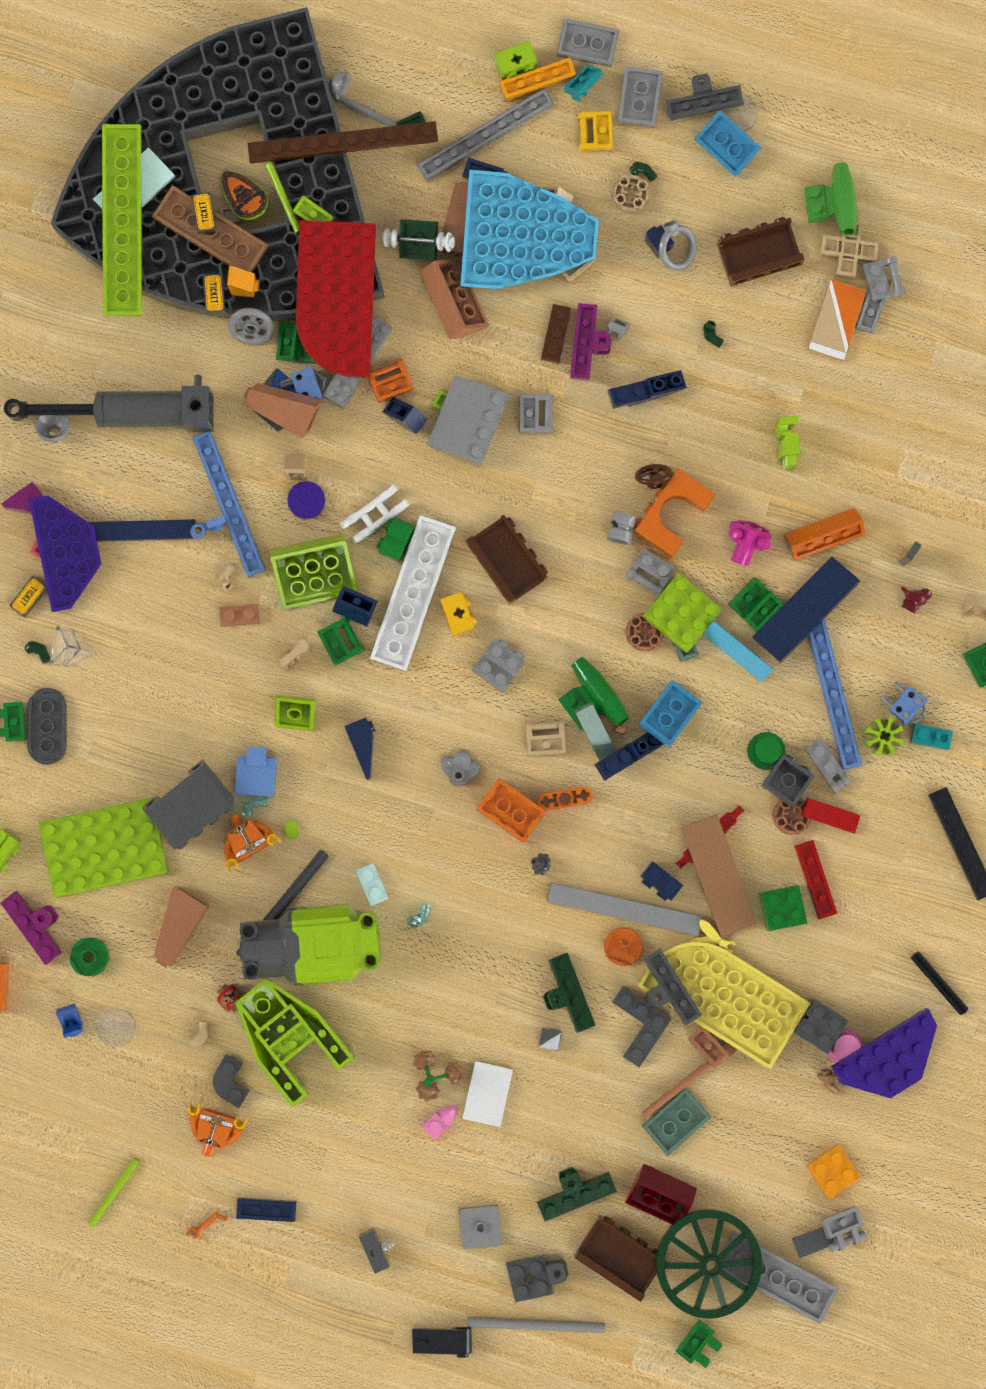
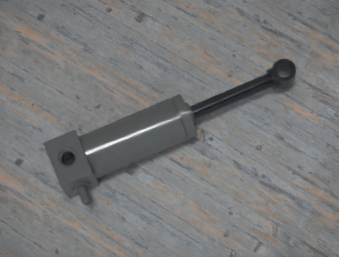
M195 375L194 386H182V391H99L95 394L93 404H27V401L9 399L5 402L3 409L5 414L13 421H21L24 418H28V416L94 415L97 427H184L187 432H213L214 394L209 386H202V376ZM19 406V411L16 414H11L12 408Z

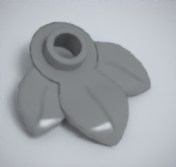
M466 750L459 751L454 756V759L449 756H444L442 759V769L444 773L449 775V781L454 786L460 787L465 785L468 779L476 777L479 772L480 765L471 763L470 755ZM461 774L462 778L457 779L455 778V775Z

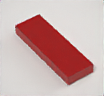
M806 798L801 817L855 834L860 819L858 814L810 798Z

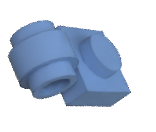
M224 515L205 521L202 524H194L190 529V535L198 540L204 537L206 531L212 530V532L222 530L226 524ZM195 529H199L201 533L197 534Z

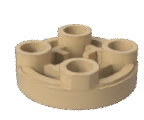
M635 175L621 176L615 183L612 191V199L615 206L622 212L631 214L643 210L648 204L650 197L647 181Z

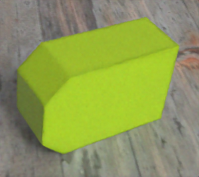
M297 821L285 822L286 836L289 839L298 836Z

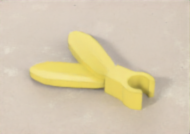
M703 919L699 921L700 928L707 936L695 937L690 942L718 945L730 953L733 952L732 948L727 947L730 943L734 946L736 945L733 939L720 937L708 921Z

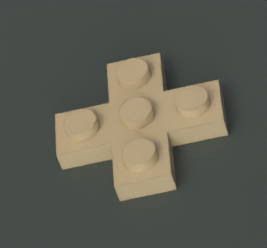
M856 221V232L852 235L844 236L841 234V237L822 236L820 255L838 258L836 276L854 279L858 261L870 263L877 261L879 243L861 240L863 222Z

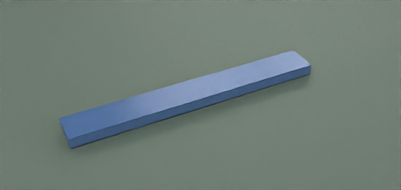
M211 431L192 437L248 578L266 571Z
M824 619L808 635L842 770L862 766Z

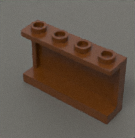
M785 217L774 220V223H761L754 229L744 228L738 231L737 234L731 235V233L720 237L721 239L718 240L717 246L730 286L803 264L805 259L803 253L799 252L791 227V218L785 219Z
M502 515L492 525L474 537L468 538L466 544L510 605L547 580L546 574L548 571L542 563L540 565L535 560L537 556L532 548L528 549L524 544L526 540L523 535L516 533L514 530L515 524L512 519Z
M599 1215L574 1254V1258L641 1302L645 1296V1291L657 1274V1249L651 1250L647 1247L648 1243L638 1237L636 1240L630 1236L631 1232L623 1226L618 1228L614 1225V1220L606 1215L604 1218Z

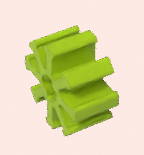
M877 718L871 721L876 730L871 729V727L864 729L863 734L874 736L873 740L865 741L864 745L868 748L872 744L877 743L876 750L873 752L876 756L883 754V747L887 751V756L896 753V750L893 749L891 743L896 744L897 747L902 746L904 743V739L895 738L893 734L901 733L904 729L900 725L891 731L892 722L895 721L893 718H886L884 727L880 721L881 718ZM882 734H887V738L883 740L880 739V736Z

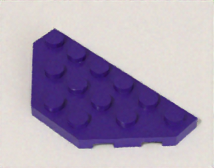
M49 495L31 498L29 503L51 611L71 609L102 564L95 528L92 524Z
M928 1008L921 1010L833 1064L831 1067L838 1082L891 1099L922 1079L937 1024Z

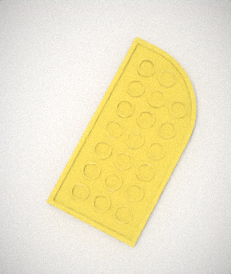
M690 942L674 946L663 952L702 1014L693 1022L771 1070L811 1003L719 946L703 942ZM649 968L637 985L646 992L658 985ZM670 1002L666 1003V1005L673 1008Z

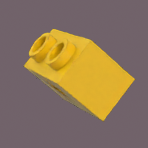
M462 592L440 599L453 637L475 630L474 625L477 622L474 614H470L467 607L470 606L467 595L463 596ZM458 609L460 612H464L460 619L458 616H454Z

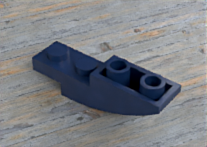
M679 370L646 378L644 381L611 388L608 390L612 407L615 409L655 400L684 390L687 387L682 371Z
M647 732L594 765L605 781L660 748L664 743Z

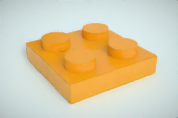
M836 1144L806 1165L828 1199H831L861 1178L839 1144Z

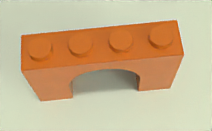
M680 469L672 473L671 478L667 480L668 484L665 488L660 487L655 495L657 497L654 504L650 502L644 512L647 514L643 519L639 518L637 520L634 532L635 535L670 559L673 558L682 545L683 540L663 526L660 520V508L669 500L681 499L704 513L716 495Z

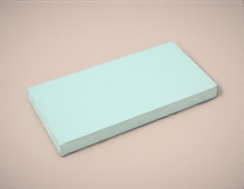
M149 147L142 153V207L175 178V175ZM101 191L93 200L102 209Z

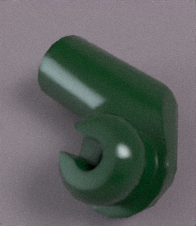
M636 161L630 167V172L633 175H637L639 172L644 173L650 182L658 177L647 163Z
M709 320L703 327L704 337L708 342L720 348L724 340L716 335L715 322Z
M30 641L25 645V651L28 654H38L42 664L51 661L45 645L35 641Z

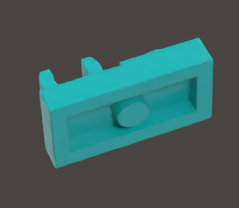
M587 64L564 87L565 93L572 95L573 100L580 102V96H586L587 89L603 75L601 69Z
M914 724L911 743L950 750L953 731Z

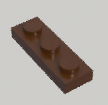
M553 304L541 360L560 363L571 313L570 307Z

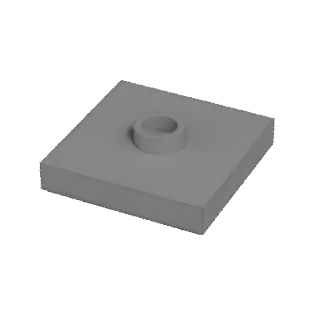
M498 1205L459 1209L463 1249L502 1245Z

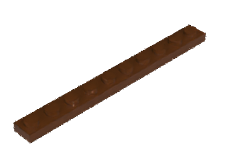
M436 121L250 142L247 144L249 161L252 164L438 142Z

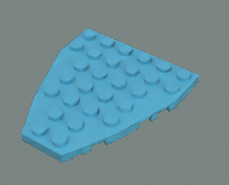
M469 170L460 286L501 289L554 276L596 259L599 220L565 198L509 173Z

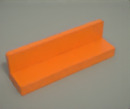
M855 508L784 534L785 539L790 545L794 561L866 535L863 519Z

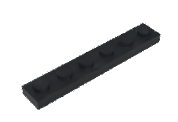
M944 787L929 794L928 797L976 900H981L986 897V870L947 787Z

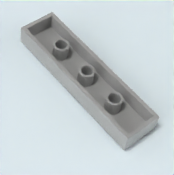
M374 316L371 364L392 332L391 326ZM335 374L325 390L323 398L344 410L363 378Z

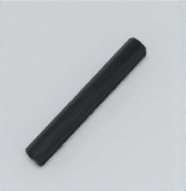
M920 952L914 953L911 956L912 961L958 1014H965L968 1011V1007Z

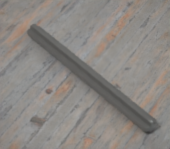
M319 850L263 920L278 919L328 859V854L323 850ZM240 948L236 951V954H237L239 957H240Z

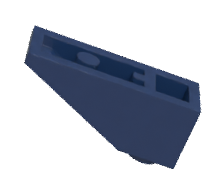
M365 717L344 727L365 778L368 781L371 779L374 743L372 732L376 730L372 721H367Z

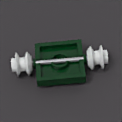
M400 219V234L397 229H393L391 232L389 228H386L381 234V242L385 247H389L391 244L393 248H396L400 242L399 258L437 260V248L439 251L446 248V251L450 252L455 246V238L452 236V233L448 232L446 236L443 232L438 234V221Z

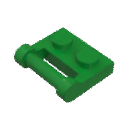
M346 617L317 632L335 666L365 651L364 646L360 645L349 624L350 620ZM343 627L354 648L353 650L348 651L337 630L338 628Z

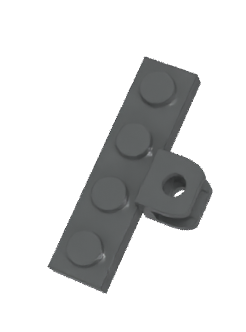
M706 73L693 76L692 87L694 95L666 101L670 121L744 105L740 85L712 91L711 80Z
M658 949L645 957L643 960L658 985L648 990L645 994V998L650 1006L657 1008L670 1002L684 1026L702 1016L662 950ZM655 994L658 995V1001L654 999Z

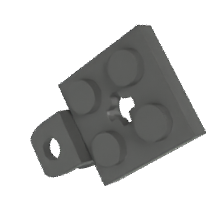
M545 1254L506 1263L515 1302L554 1294L552 1285L560 1284L568 1277L566 1262L564 1260H555L547 1263ZM527 1273H530L531 1276H535V1279L532 1281V1283H529V1281L525 1280V1278L527 1277Z

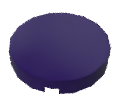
M309 481L299 482L294 485L289 491L287 498L288 507L291 512L298 518L305 520L320 515L326 502L322 489L317 484Z

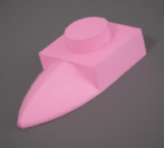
M450 1105L441 1108L422 1127L436 1140L454 1121L458 1106Z

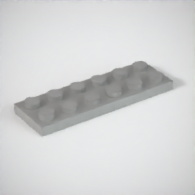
M733 1231L725 1248L740 1234ZM745 1238L722 1261L752 1259V1252L747 1239ZM759 1245L762 1255V1272L757 1290L821 1324L838 1288ZM753 1265L722 1268V1270L748 1285Z

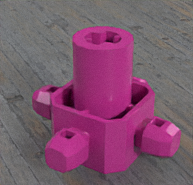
M731 521L728 535L731 540L737 543L731 560L739 565L749 566L754 550H768L770 548L771 534L767 529L751 521Z

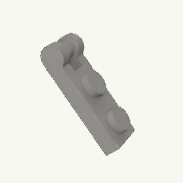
M822 738L805 749L835 794L843 786L847 787L851 784L850 779L844 773ZM835 775H838L840 778L837 782H834L832 779Z

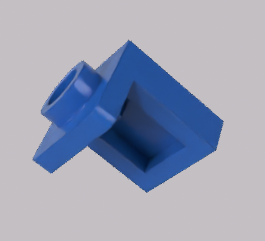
M75 1003L56 1009V1014L63 1028L64 1038L69 1036L75 1037L83 1031V1021Z

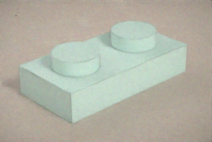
M374 863L356 870L370 906L389 899Z

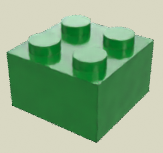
M799 885L759 893L766 931L808 924Z

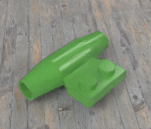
M841 162L833 166L832 187L823 184L805 187V197L809 224L827 221L835 215L840 233L844 236H849L856 232L857 204L854 182L848 164Z

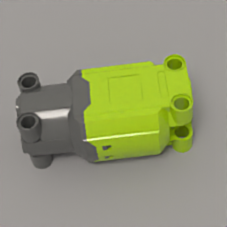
M348 904L290 908L280 919L240 923V957L245 980L284 977L295 986L353 981L362 969H375L381 960L377 916L372 912L357 914ZM366 915L373 919L371 926H366L363 922ZM368 955L376 958L375 965L367 963L366 957Z

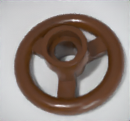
M652 464L637 470L635 479L637 482L647 485L650 489H657L662 486L663 482L671 478L673 472L666 465ZM660 470L666 471L667 474L663 476L659 474Z

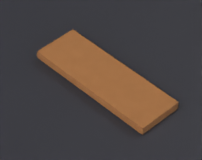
M172 185L153 213L152 218L228 266H234L252 273L269 245L215 211L217 231L198 234L192 197Z
M716 814L681 827L720 937L757 924L718 815Z

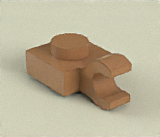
M600 711L598 716L607 734L610 735L611 730L624 735L627 726L622 724L616 726Z

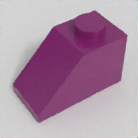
M31 482L1 503V505L6 510L32 514L29 499L44 495L36 484Z

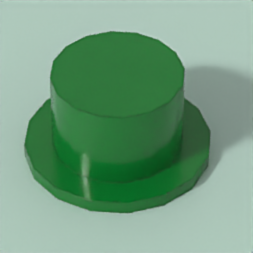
M761 732L749 741L747 747L748 758L755 767L762 770H771L782 754L785 755V745L776 734Z

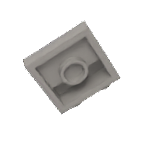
M500 638L498 641L496 639L493 640L472 671L503 693L526 661L523 660L525 656L517 650L512 652L508 649L509 644Z

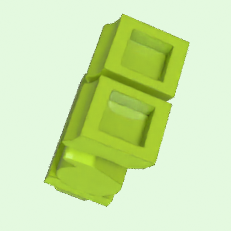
M799 415L780 417L775 423L773 432L776 436V441H780L777 461L782 460L783 470H792L798 465L797 458L801 454V448H798L800 443L799 435L790 432V430L797 423Z

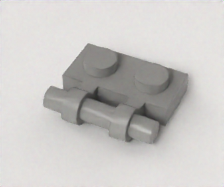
M857 1206L821 1219L826 1238L835 1239L834 1243L829 1244L831 1252L841 1251L850 1244L856 1245L866 1238L864 1231L858 1232L857 1230L858 1227L863 1226ZM849 1231V1237L843 1239L842 1234Z

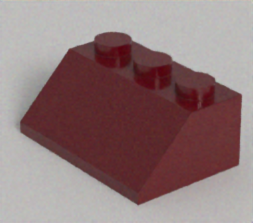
M643 1163L625 1203L673 1224L680 1217L688 1213L692 1207L697 1188Z

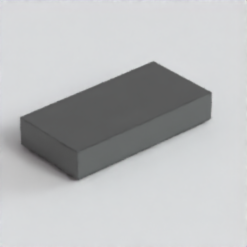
M823 1226L792 1238L799 1258L825 1249L835 1241L834 1238H826Z

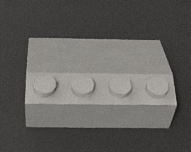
M454 376L426 446L479 468L484 460L510 394L481 383Z

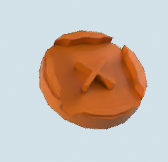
M621 927L614 929L605 939L604 950L606 956L616 965H631L642 954L643 944L637 932L630 928Z

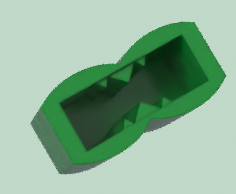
M395 517L392 521L389 520L385 527L387 533L384 538H380L377 544L379 554L400 563L414 533L415 526Z

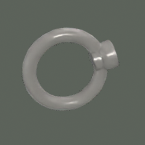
M672 220L663 225L665 233L659 243V256L662 263L668 269L679 271L688 267L693 261L697 250V243L693 232L688 227L678 225L677 220ZM683 233L689 241V252L682 262L673 263L667 256V242L670 237Z

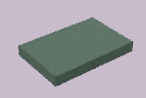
M685 1088L641 1126L668 1156L705 1124L711 1116Z

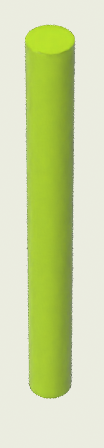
M268 163L265 166L295 234H299V222L293 212L273 164Z
M134 1157L88 1221L91 1226L94 1227L136 1169L140 1163L137 1158Z

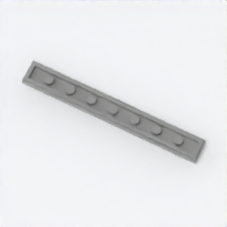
M545 88L418 163L417 167L426 182L553 107L554 103Z
M551 883L547 902L693 935H699V921L702 919L701 916L554 883Z

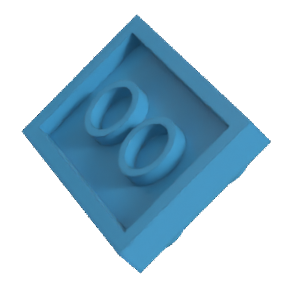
M720 110L694 139L735 177L740 174L762 149Z
M671 680L638 725L670 747L701 706L702 702Z

